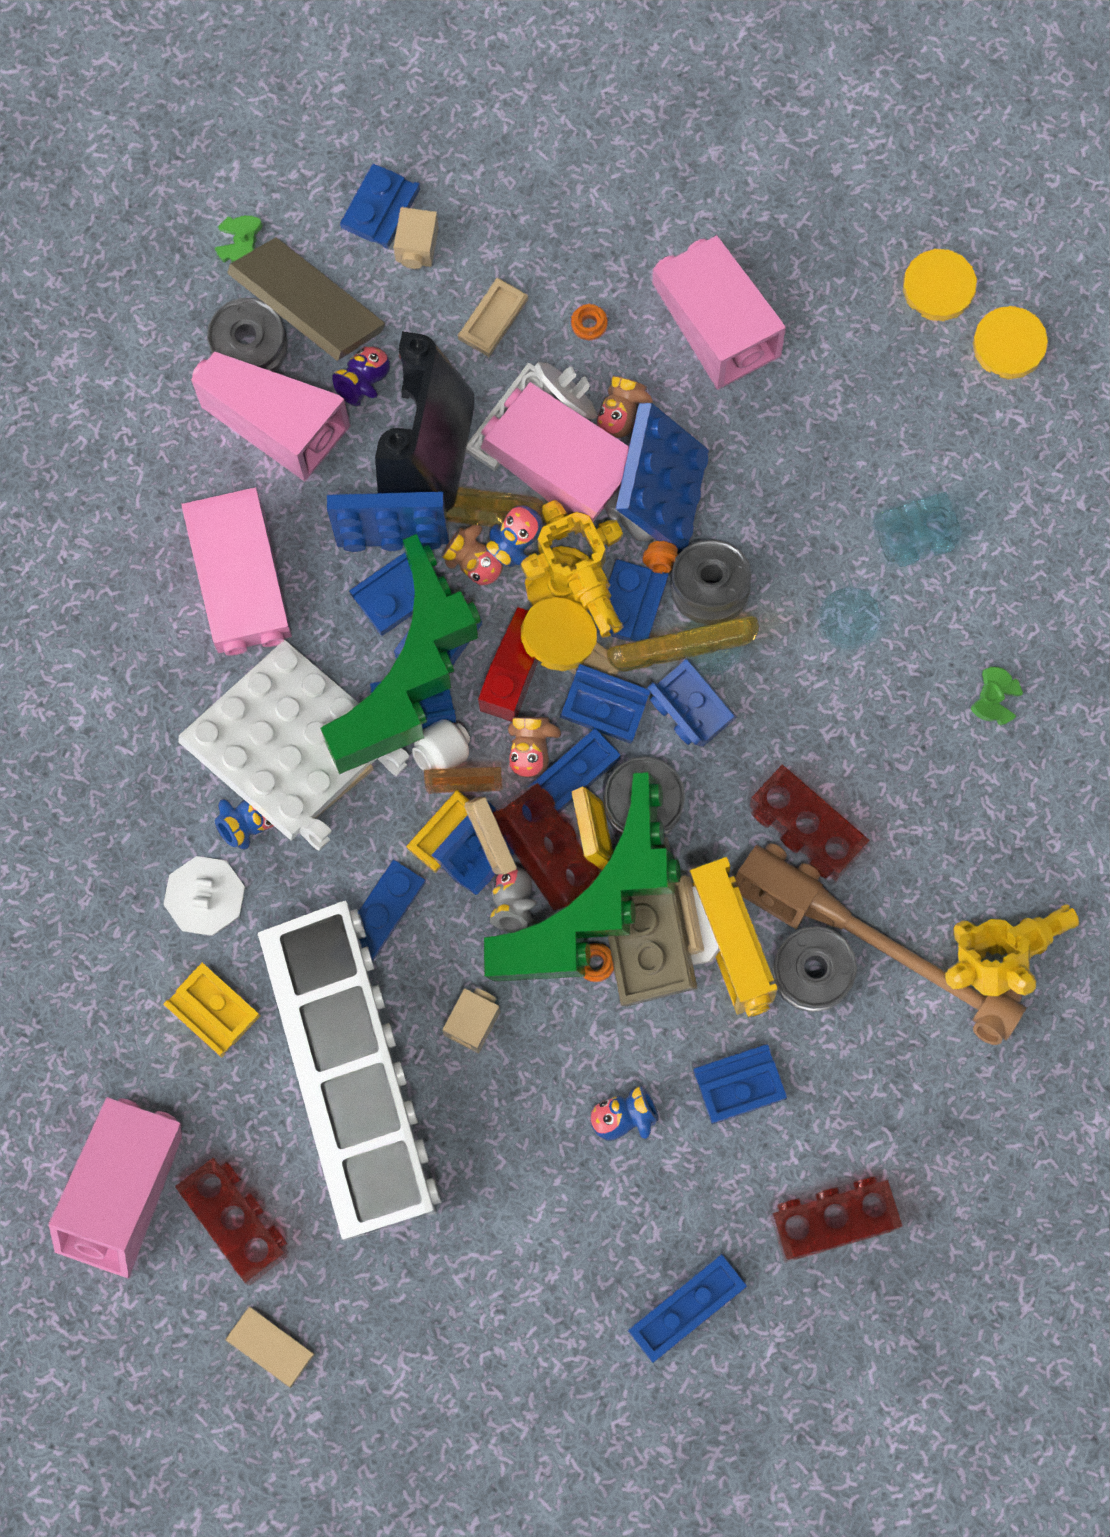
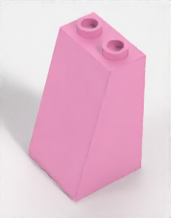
M717 235L709 240L700 239L694 242L686 252L676 257L674 255L667 256L660 260L655 268H653L652 283L717 390L781 357L785 325Z
M214 352L208 360H202L193 371L191 381L201 407L304 482L350 427L344 398L338 394L218 352Z
M531 382L523 391L516 388L504 403L508 410L500 419L493 416L482 430L481 434L485 438L481 449L547 501L556 500L561 503L567 516L579 512L590 516L593 522L604 509L607 502L621 487L629 446Z
M256 487L181 504L213 643L218 654L225 652V655L229 656L238 655L246 652L247 647L262 644L263 647H274L284 642L285 638L292 637L265 512Z
M106 1097L49 1222L55 1253L129 1279L182 1139L181 1123L177 1122L175 1117L162 1111H156L155 1114L140 1109L139 1105L128 1099L120 1098L117 1101Z

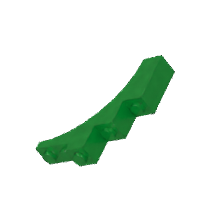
M417 534L403 539L406 558L413 575L415 595L412 622L402 651L390 672L367 698L345 715L320 727L324 742L339 775L424 739L422 724L427 723V720L419 702L452 688L449 674L454 672V668L447 651L478 639L476 624L480 623L481 619L473 601L466 603L461 591L452 594L444 576L437 578L433 569L437 565L435 556L429 544L422 546Z
M649 772L633 773L631 805L623 834L609 862L592 885L569 906L541 923L514 933L484 937L485 977L494 982L585 977V966L590 965L591 953L589 943L584 942V938L630 935V924H635L636 912L634 902L629 901V897L675 894V883L680 882L681 878L680 863L678 859H674V855L668 849H658V845H663L664 843L663 824L657 820V807H662L663 791L661 784L656 783L655 778Z

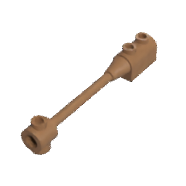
M767 844L765 849L759 845L753 848L735 877V887L739 888L743 898L796 930L805 916L841 930L844 928L976 1008L978 1011L972 1019L976 1022L973 1026V1031L982 1041L992 1045H999L1003 1039L1005 1041L1008 1040L1027 1008L1020 1004L1022 1000L1021 994L1010 989L999 996H984L970 986L953 990L946 982L945 971L852 916V913L823 887L824 884L818 881L820 874L816 868L805 863L801 864L798 869L784 861L787 854L776 844Z

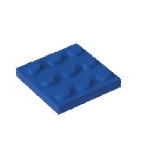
M639 403L616 510L657 541H666L674 544L678 549V553H681L684 548L688 547L689 540L693 534V522L697 504L701 498L700 489L704 470L708 465L709 449L653 403Z
M443 492L327 495V511L337 547H343L346 551L360 552L364 551L367 546H381V549L386 551H398L403 549V539L417 534L422 546L429 544L431 550L438 549L441 545L449 543V527Z

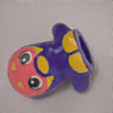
M374 346L360 349L348 361L347 369L338 370L332 375L336 393L344 398L345 402L356 407L361 405V400L365 395L369 398H377V391L372 385L388 375L390 370L388 356L384 351Z

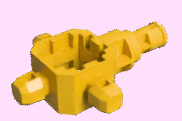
M556 500L542 506V516L546 526L542 527L538 537V552L540 555L534 553L521 562V569L526 579L534 580L543 577L545 572L548 571L554 584L566 588L570 587L576 601L582 603L584 609L590 611L601 637L611 636L609 632L611 629L614 634L619 632L624 626L609 600L611 598L608 590L610 583L602 569L606 555L604 545L609 547L623 537V532L616 520H609L598 524L596 529L588 515L575 512L567 516L561 503ZM573 531L575 535L581 533L583 538L586 537L594 554L591 555L590 560L587 561L585 559L576 563L573 568H569L568 565L562 568L550 548L552 541L555 539L559 541L569 536V533Z
M1065 904L1044 919L1041 917L1025 918L1014 927L1006 920L990 919L978 926L966 920L955 924L953 933L955 940L958 942V963L950 967L945 973L947 984L953 990H959L972 985L980 993L987 996H999L1010 989L1025 996L1032 993L1036 989V979L1030 972L1031 957L1047 951V947L1053 943L1054 936L1061 935L1079 925L1077 913L1073 908L1070 909V905ZM986 952H989L991 955L998 953L1001 956L1007 953V956L1003 957L1002 963H999L997 960L990 962L988 959L981 962V959L986 957Z

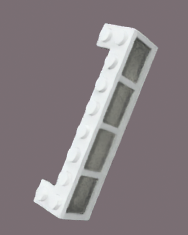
M343 901L258 932L342 1240H349L436 1214L434 1205L441 1203V1198L434 1178L427 1179L423 1171L422 1164L429 1162L423 1139L415 1141L411 1125L418 1123L412 1101L404 1102L400 1086L406 1085L407 1082L401 1062L393 1063L389 1048L396 1046L390 1023L382 1025L378 1012L379 1009L385 1008L379 985L371 987L367 971L374 970L369 948H362L359 939L366 937L358 910H350L347 902Z

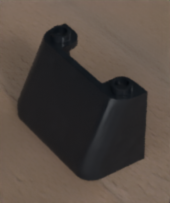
M402 331L399 344V358L403 366L402 398L409 399L410 397L414 400L416 414L412 430L393 428L381 435L375 455L378 493L443 492L446 512L454 507L457 498L474 413V393L430 337Z

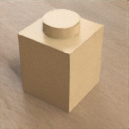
M401 207L393 246L396 262H400L403 266L411 269H419L422 266L432 267L439 229L437 212Z
M464 988L442 1029L444 1036L479 1054L500 1014V1007L494 1004L496 998L479 988H476L474 993Z

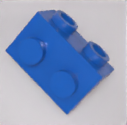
M685 659L659 683L653 682L648 686V689L654 695L650 698V701L663 716H666L668 713L678 724L674 727L675 732L687 745L693 742L697 746L704 747L737 718L735 713L689 659Z
M488 802L509 852L513 856L525 842L526 837L520 831L511 827L496 808ZM468 815L431 855L456 883L475 895L495 875Z

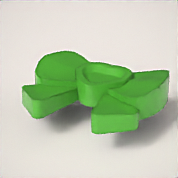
M246 215L233 220L231 217H227L218 225L219 231L235 235L233 237L234 244L215 247V251L222 262H227L229 259L231 262H234L255 249L256 234L263 227L259 218Z
M985 668L982 672L984 685L980 698L971 706V710L982 720H997L999 725H1004L1015 719L1016 715L999 703L1005 699V695L1021 696L1023 691L1017 679L1012 680V676L1003 668Z

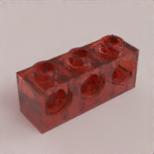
M783 764L751 797L750 807L753 809L751 814L755 820L765 828L773 826L782 834L780 837L782 843L796 854L799 851L804 853L812 860L809 865L816 868L824 879L830 876L834 881H837L867 849L870 840ZM775 793L781 794L787 799L788 804L783 808H774L768 803V796ZM804 818L810 819L816 824L817 830L810 834L802 833L797 828L796 822ZM830 844H839L844 848L846 856L842 859H833L828 856L825 848Z
M538 783L523 789L492 812L503 837L553 910L569 906L598 877V867L584 857L583 849L576 840L575 830L568 822L561 818L555 809L552 796L545 789L541 788ZM523 804L531 811V821L527 820L523 815ZM545 837L549 838L553 844L552 853L545 848ZM567 869L571 870L574 874V885H571L566 878Z
M213 1157L177 1184L175 1188L243 1282L250 1286L288 1257L282 1249L288 1243L275 1225L267 1228L259 1218L264 1213V1210L254 1196L249 1193L244 1197L235 1184L241 1181V1179L229 1162L226 1161L221 1165ZM212 1177L219 1178L221 1181L220 1192L212 1198L204 1197L202 1193L203 1183ZM233 1209L243 1210L245 1215L243 1225L238 1229L229 1230L225 1225L226 1215ZM256 1241H265L268 1245L267 1256L260 1262H252L248 1256L249 1247Z
M876 1176L854 1182L855 1189L839 1193L838 1187L816 1193L817 1200L801 1204L800 1198L778 1204V1212L772 1213L771 1221L784 1263L897 1231L903 1227L889 1181L878 1182ZM869 1196L878 1198L883 1204L882 1215L879 1217L867 1215L862 1206L864 1198ZM831 1207L840 1209L845 1215L844 1226L841 1228L828 1226L824 1220L825 1210ZM793 1218L802 1220L807 1226L806 1237L800 1240L791 1238L786 1232V1222Z

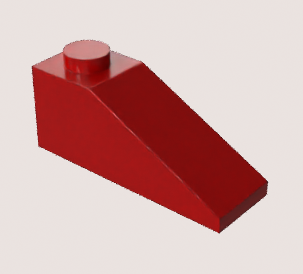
M517 607L490 665L478 698L481 712L511 722L513 717H518L538 663L535 657L533 659L530 657L522 643L521 625L528 610Z

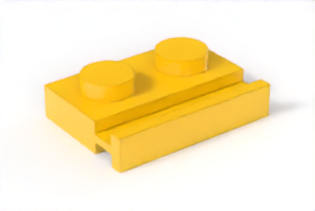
M201 963L177 988L176 993L163 1003L167 1009L221 1058L260 1017L258 1012L204 963Z

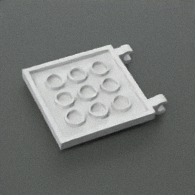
M286 640L273 649L179 735L178 740L184 748L291 841L300 833L318 851L330 841L328 835L332 830L324 822L315 818L375 761L372 760L339 775L324 742L320 727L345 715L359 703ZM400 748L377 759L392 774L398 776L407 767L405 761L409 758V755Z

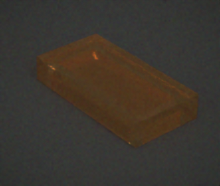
M501 767L424 770V783L428 793H454L456 790L459 792H490L503 789V776Z

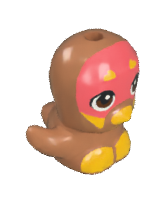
M613 376L611 379L612 385L608 388L609 396L605 398L598 413L597 424L598 427L615 438H621L630 434L634 428L636 410L639 403H653V400L646 392L647 386L630 379Z
M472 525L467 529L460 527L442 553L441 557L445 559V565L450 569H454L456 565H459L460 570L479 585H489L495 582L500 576L504 565L486 549L485 544L476 540L477 536L482 532V527L480 525Z
M513 717V721L508 727L510 736H516L511 744L510 767L514 773L521 777H538L546 771L549 763L546 738H559L561 731L557 726L549 722L548 717Z

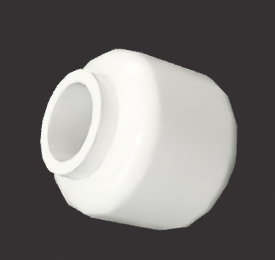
M442 719L423 730L424 739L414 742V748L412 749L416 763L424 772L428 774L432 772L435 775L443 776L467 760L469 757L468 743L470 742V736L461 724H454L449 720Z

